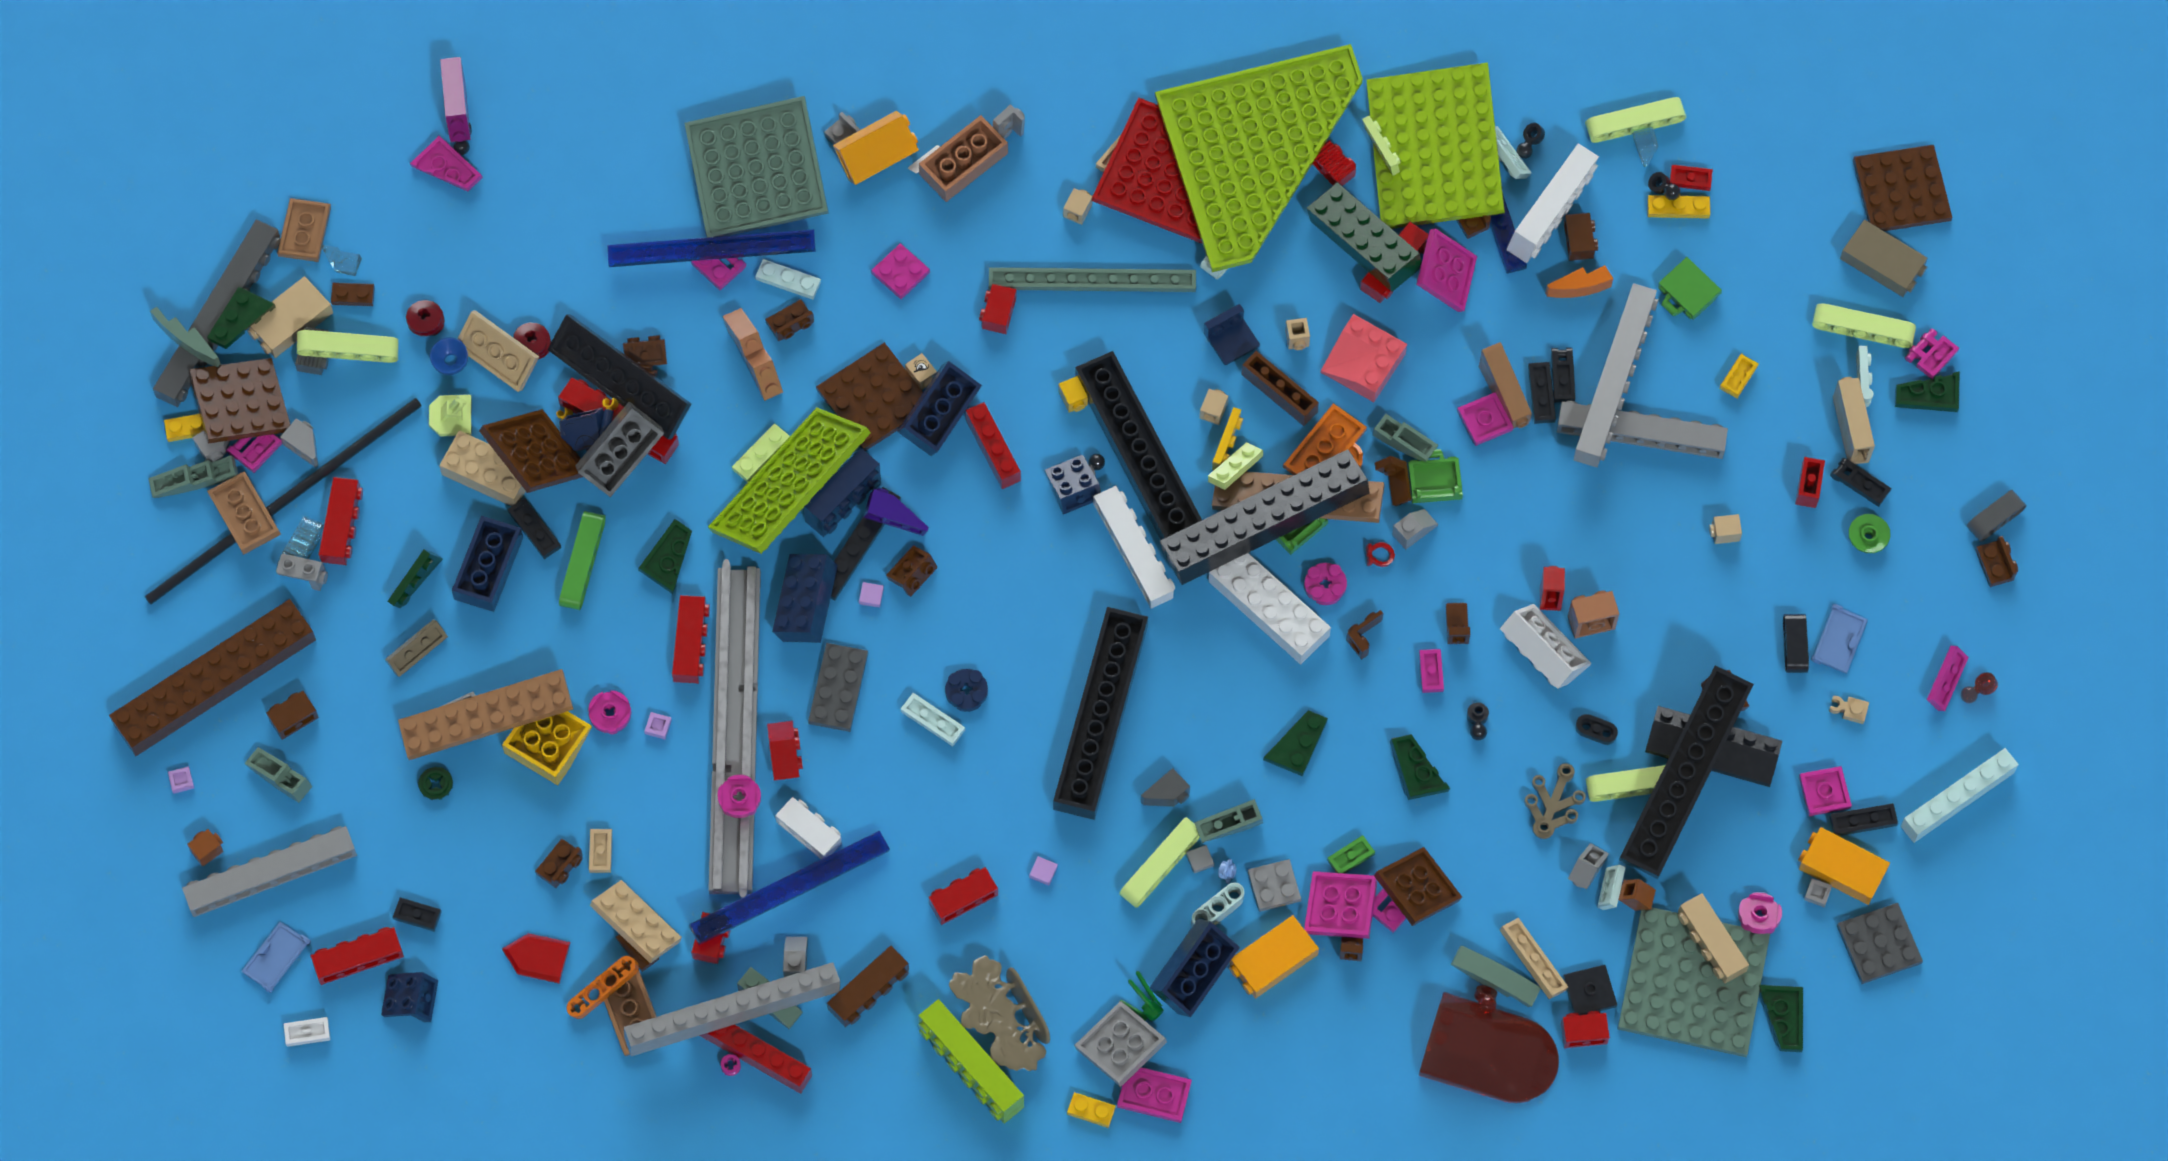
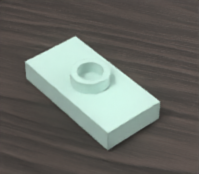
M1615 865L1606 868L1598 908L1607 910L1617 907L1625 872L1624 866Z

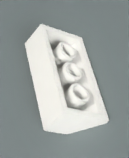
M1535 604L1514 611L1500 628L1506 639L1513 642L1519 648V652L1533 663L1535 669L1542 672L1548 678V682L1557 689L1568 685L1592 664Z

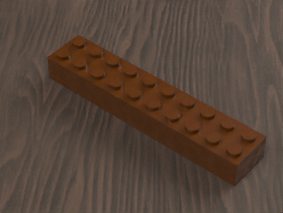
M289 599L117 709L109 717L136 757L316 641L313 630Z

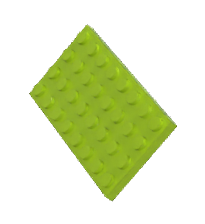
M816 407L708 526L709 530L716 535L762 554L797 516L801 509L810 502L811 498L824 486L830 477L838 471L840 466L851 457L852 453L865 441L871 432L865 426Z

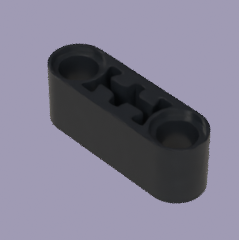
M1784 614L1786 673H1808L1809 656L1806 614Z

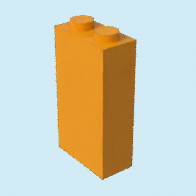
M894 111L833 145L844 172L851 183L857 185L919 150L916 145L918 143L917 137L913 132H910L908 127L910 122L905 114L902 115L898 111Z
M1820 827L1817 833H1812L1808 844L1811 845L1808 851L1803 850L1798 859L1801 862L1799 870L1869 905L1890 862Z
M1292 915L1237 953L1230 961L1229 970L1235 978L1239 977L1241 979L1245 992L1248 995L1252 994L1256 999L1318 956L1319 948L1294 915Z

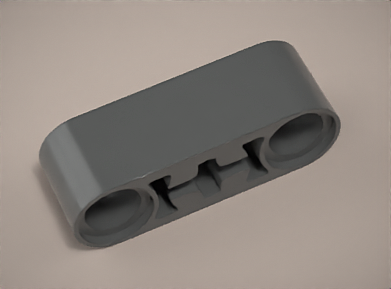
M2010 490L1970 520L1967 527L1982 542L2019 515L2027 505L2013 490Z

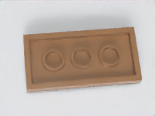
M245 471L207 491L243 555L281 535Z

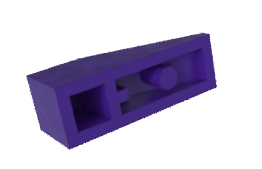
M878 488L870 493L863 518L921 536L928 532L929 527L898 498L889 494V491Z

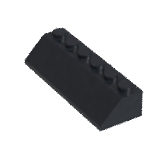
M1658 706L1645 752L1669 759L1690 714ZM1733 727L1711 771L1770 787L1782 740Z

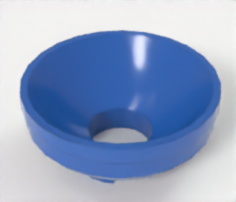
M449 337L443 338L432 347L430 361L433 367L441 374L454 375L462 371L466 366L468 351L460 340ZM454 355L457 357V361L453 365H447L445 363L446 357Z

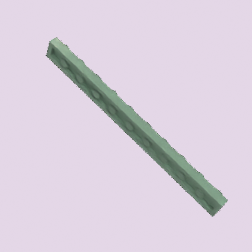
M989 267V290H991L992 284L1017 290L1196 292V270Z

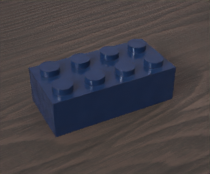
M950 361L944 363L897 432L928 455H934L939 451L982 385Z
M861 448L803 507L805 522L822 537L827 533L831 534L837 528V523L842 518L846 519L851 514L852 508L856 504L860 505L866 499V494L880 485V463Z
M481 516L452 588L454 600L492 612L495 611L523 540L520 527Z
M789 554L772 630L783 642L821 643L838 566L828 555Z
M1197 919L1149 989L1177 1014L1191 1017L1240 947L1211 921Z

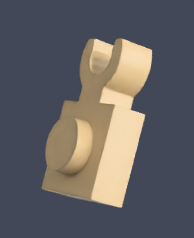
M1833 696L1832 702L1838 703L1839 706H1830L1829 712L1833 714L1842 712L1844 713L1843 719L1864 724L1869 702L1848 697L1847 702H1845L1841 697Z

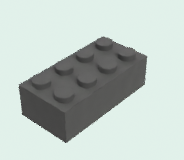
M628 402L575 465L579 474L611 497L663 436V429L632 403Z

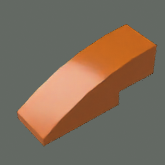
M1605 265L1588 274L1582 267L1548 284L1545 294L1547 297L1554 298L1587 296L1612 287L1613 277Z

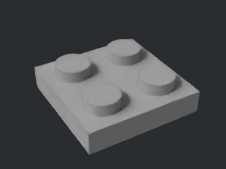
M1290 859L1248 869L1259 912L1301 902Z

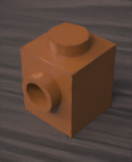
M209 829L197 833L193 840L187 844L190 852L202 867L224 852L221 847L223 841L217 833L212 834Z
M1640 879L1623 880L1618 900L1635 911L1651 910L1656 889Z

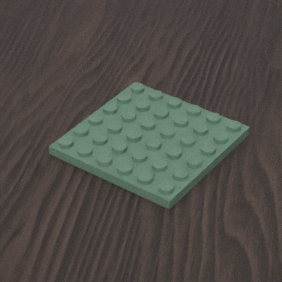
M805 96L684 123L708 240L829 214Z
M1651 907V910H1641L1618 1030L1747 1057L1770 934H1757L1744 930L1741 926L1722 923L1749 964L1747 972L1724 984L1722 979L1719 980L1713 972L1714 967L1711 962L1704 959L1700 945L1694 943L1691 939L1690 930L1687 925H1683L1678 918L1679 913Z

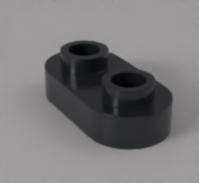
M1589 714L1581 715L1577 719L1576 731L1579 735L1604 745L1612 744L1616 740L1618 730L1613 723ZM1589 725L1590 729L1585 730L1582 726ZM1608 732L1610 736L1604 737L1603 733Z

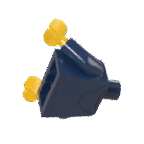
M612 398L611 405H609V399H603V406L606 407L604 411L603 408L573 414L571 409L565 407L564 414L563 411L558 410L556 415L561 419L559 421L561 438L574 451L586 449L587 452L613 421V410L618 407V401L615 398Z

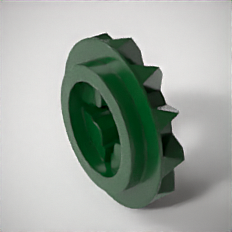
M429 768L419 778V790L424 797L430 800H442L446 795L449 796V792L453 788L452 776L444 768ZM431 780L435 782L441 780L440 786L442 789L432 788Z

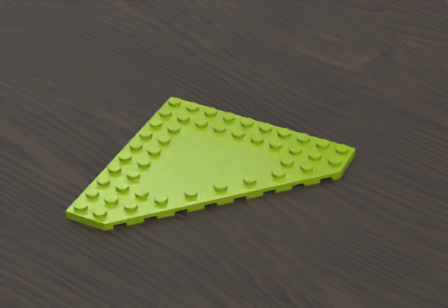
M1351 44L1155 92L1158 108L1212 272L1252 263L1362 84L1363 78Z

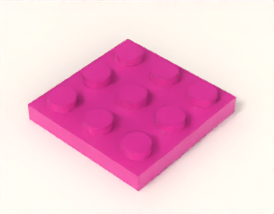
M1436 228L1431 229L1416 285L1457 312H1462L1465 310L1477 256Z
M1313 871L1304 930L1310 935L1369 939L1377 879L1373 875Z

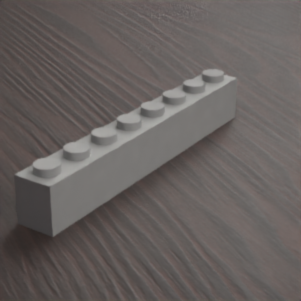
M1574 401L1562 402L1557 433L1581 436L1591 404L1581 405ZM1617 410L1616 414L1619 415L1616 427L1612 426L1610 430L1613 432L1611 440L1613 442L1723 459L1728 428H1724L1719 424L1705 425L1699 421L1687 422L1675 417L1668 419L1656 414L1643 415L1637 411L1624 412Z
M338 826L331 829L329 833L323 835L316 834L305 842L292 843L289 848L284 850L271 851L268 856L252 858L244 865L231 866L227 871L220 874L212 873L204 880L191 881L182 889L193 917L353 858L357 856L347 827Z

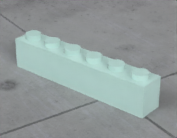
M2004 748L1906 816L1900 827L1915 843L2014 774L2019 764L2007 749Z

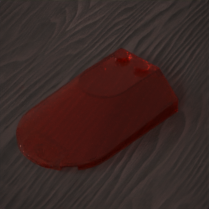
M1444 992L1428 1040L1419 1076L1504 1102L1523 1103L1544 1094L1550 1088L1558 1072L1559 1055L1554 1040L1538 1023Z

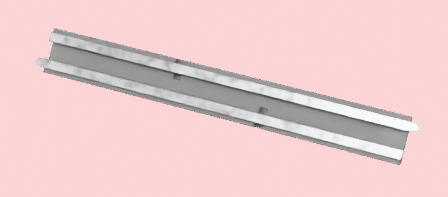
M725 559L722 568H718L709 894H740L741 899L744 900L747 894H753L755 814L745 818H733L725 815L719 806L717 795L721 784L723 785L733 775H746L756 783L761 570L756 567H747V570H731L729 560ZM737 792V795L733 796V798L741 801L745 796L742 795V792Z

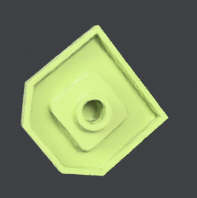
M439 396L429 405V427L440 437L456 436L458 431L471 436L472 396Z

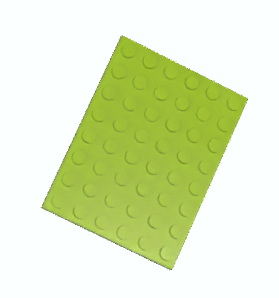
M1488 62L1366 80L1370 117L1373 122H1378L1382 130L1380 132L1381 136L1387 137L1391 145L1389 148L1391 153L1395 152L1401 162L1398 164L1400 172L1392 175L1373 143L1380 219L1387 226L1394 229L1406 227L1409 222H1412L1414 225H1423L1505 213Z

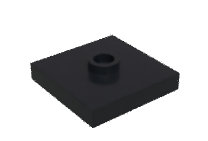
M1606 965L1563 975L1564 982L1568 986L1567 992L1574 1013L1587 1015L1591 1011H1603L1617 1007V1001Z

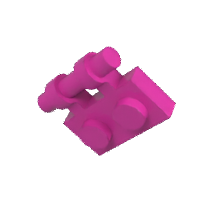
M1934 329L1924 333L1920 337L1916 346L1913 345L1905 357L1909 363L1915 358L1919 359L1920 361L1916 367L1931 379L1959 351V347L1945 336H1942L1937 341L1934 338L1937 335ZM1926 346H1930L1931 349L1927 354L1922 351Z

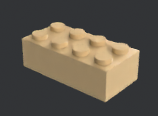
M458 431L439 465L441 474L511 507L521 501L526 491L490 444Z

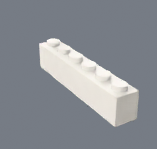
M1114 486L1093 496V504L1150 609L1173 599L1175 586L1173 581L1165 576L1166 570L1163 563L1157 561L1154 556L1156 555L1155 549L1151 543H1147L1143 527H1138L1135 521L1137 520L1135 512L1132 508L1129 509L1127 507L1125 494L1123 491L1119 492L1117 486Z

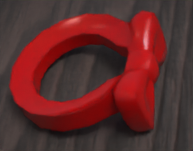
M1379 542L1373 546L1371 543L1366 545L1367 566H1371L1373 563L1380 567H1387L1394 560L1395 553L1389 544ZM1377 548H1384L1389 552V560L1386 562L1378 561L1372 556V552Z

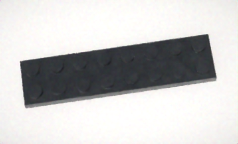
M566 314L550 343L548 351L607 395L615 398L622 406L625 407L628 402L632 403L662 427L665 438L673 439L691 403L575 317Z

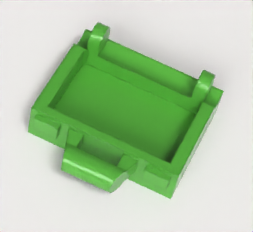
M1688 257L1659 282L1658 287L1663 294H1666L1662 306L1672 316L1685 312V315L1690 320L1697 318L1722 294V290ZM1670 299H1672L1679 306L1678 309L1672 303L1669 302Z
M1436 449L1430 458L1439 457V459L1427 460V462L1410 460L1408 462V474L1412 504L1461 500L1463 493L1459 458L1448 457L1445 459L1441 449Z
M1318 518L1275 540L1291 555L1328 524V519Z

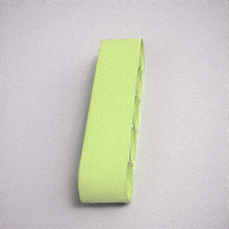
M1673 97L1594 116L1586 120L1585 125L1591 142L1598 143L1677 124L1686 119V114L1681 99Z
M1823 303L1816 305L1812 326L1818 330L1901 348L1912 347L1916 325L1908 321Z
M301 330L297 332V354L311 357L393 363L398 361V339L387 336Z
M1665 765L1590 776L1585 779L1589 800L1597 802L1651 794Z
M1187 817L1184 818L1124 885L1119 895L1135 908H1138L1184 857L1186 852L1199 840L1200 836L1195 823Z

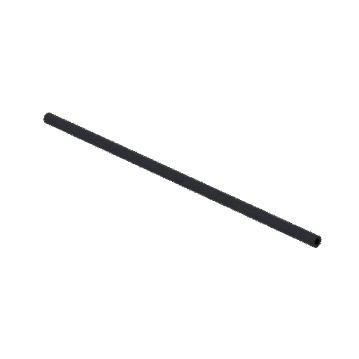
M416 398L279 497L266 507L270 516L276 514L422 406ZM230 533L144 596L150 605L235 544L236 541Z

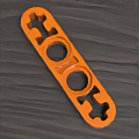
M630 956L621 957L568 1002V1014L576 1019L584 1018L638 972V962ZM626 962L630 963L631 969L629 971L625 969L626 966L624 964ZM616 970H619L621 972V974L623 975L622 978L617 972H615ZM615 975V984L607 986V977ZM598 989L599 997L591 1000L589 998L591 990ZM582 998H584L590 1004H585V1001H583ZM576 1004L580 1006L581 1011L579 1013L575 1011L574 1006Z

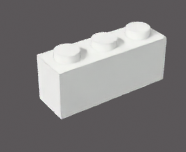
M792 797L775 815L776 823L825 862L842 844L841 833L833 826L828 827L824 823L825 820L819 814L811 813L808 810L809 807L802 800L799 799L797 801Z

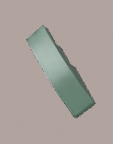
M158 307L150 311L156 324L180 347L217 368L221 366L218 356L195 327L187 332L176 317L168 321Z
M228 456L215 462L207 460L191 467L183 465L148 479L152 497L159 498L225 482L238 475L235 458Z
M1464 946L1459 947L1451 963L1452 966L1485 987L1490 986L1506 997H1513L1527 1007H1532L1541 989L1538 985L1516 972Z

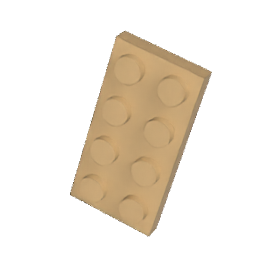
M476 310L470 313L458 337V340L466 346L470 358L517 392L523 390L539 359L537 354Z
M622 880L591 901L590 906L649 963H652L681 941L682 937Z

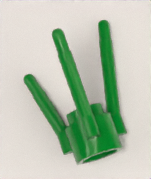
M1137 971L1136 975L1151 999H1148L1137 985L1129 979L1128 983L1145 1002L1141 1007L1143 1012L1123 1000L1120 1001L1144 1021L1149 1019L1153 1022L1164 1012L1163 1005L1149 989L1141 973Z

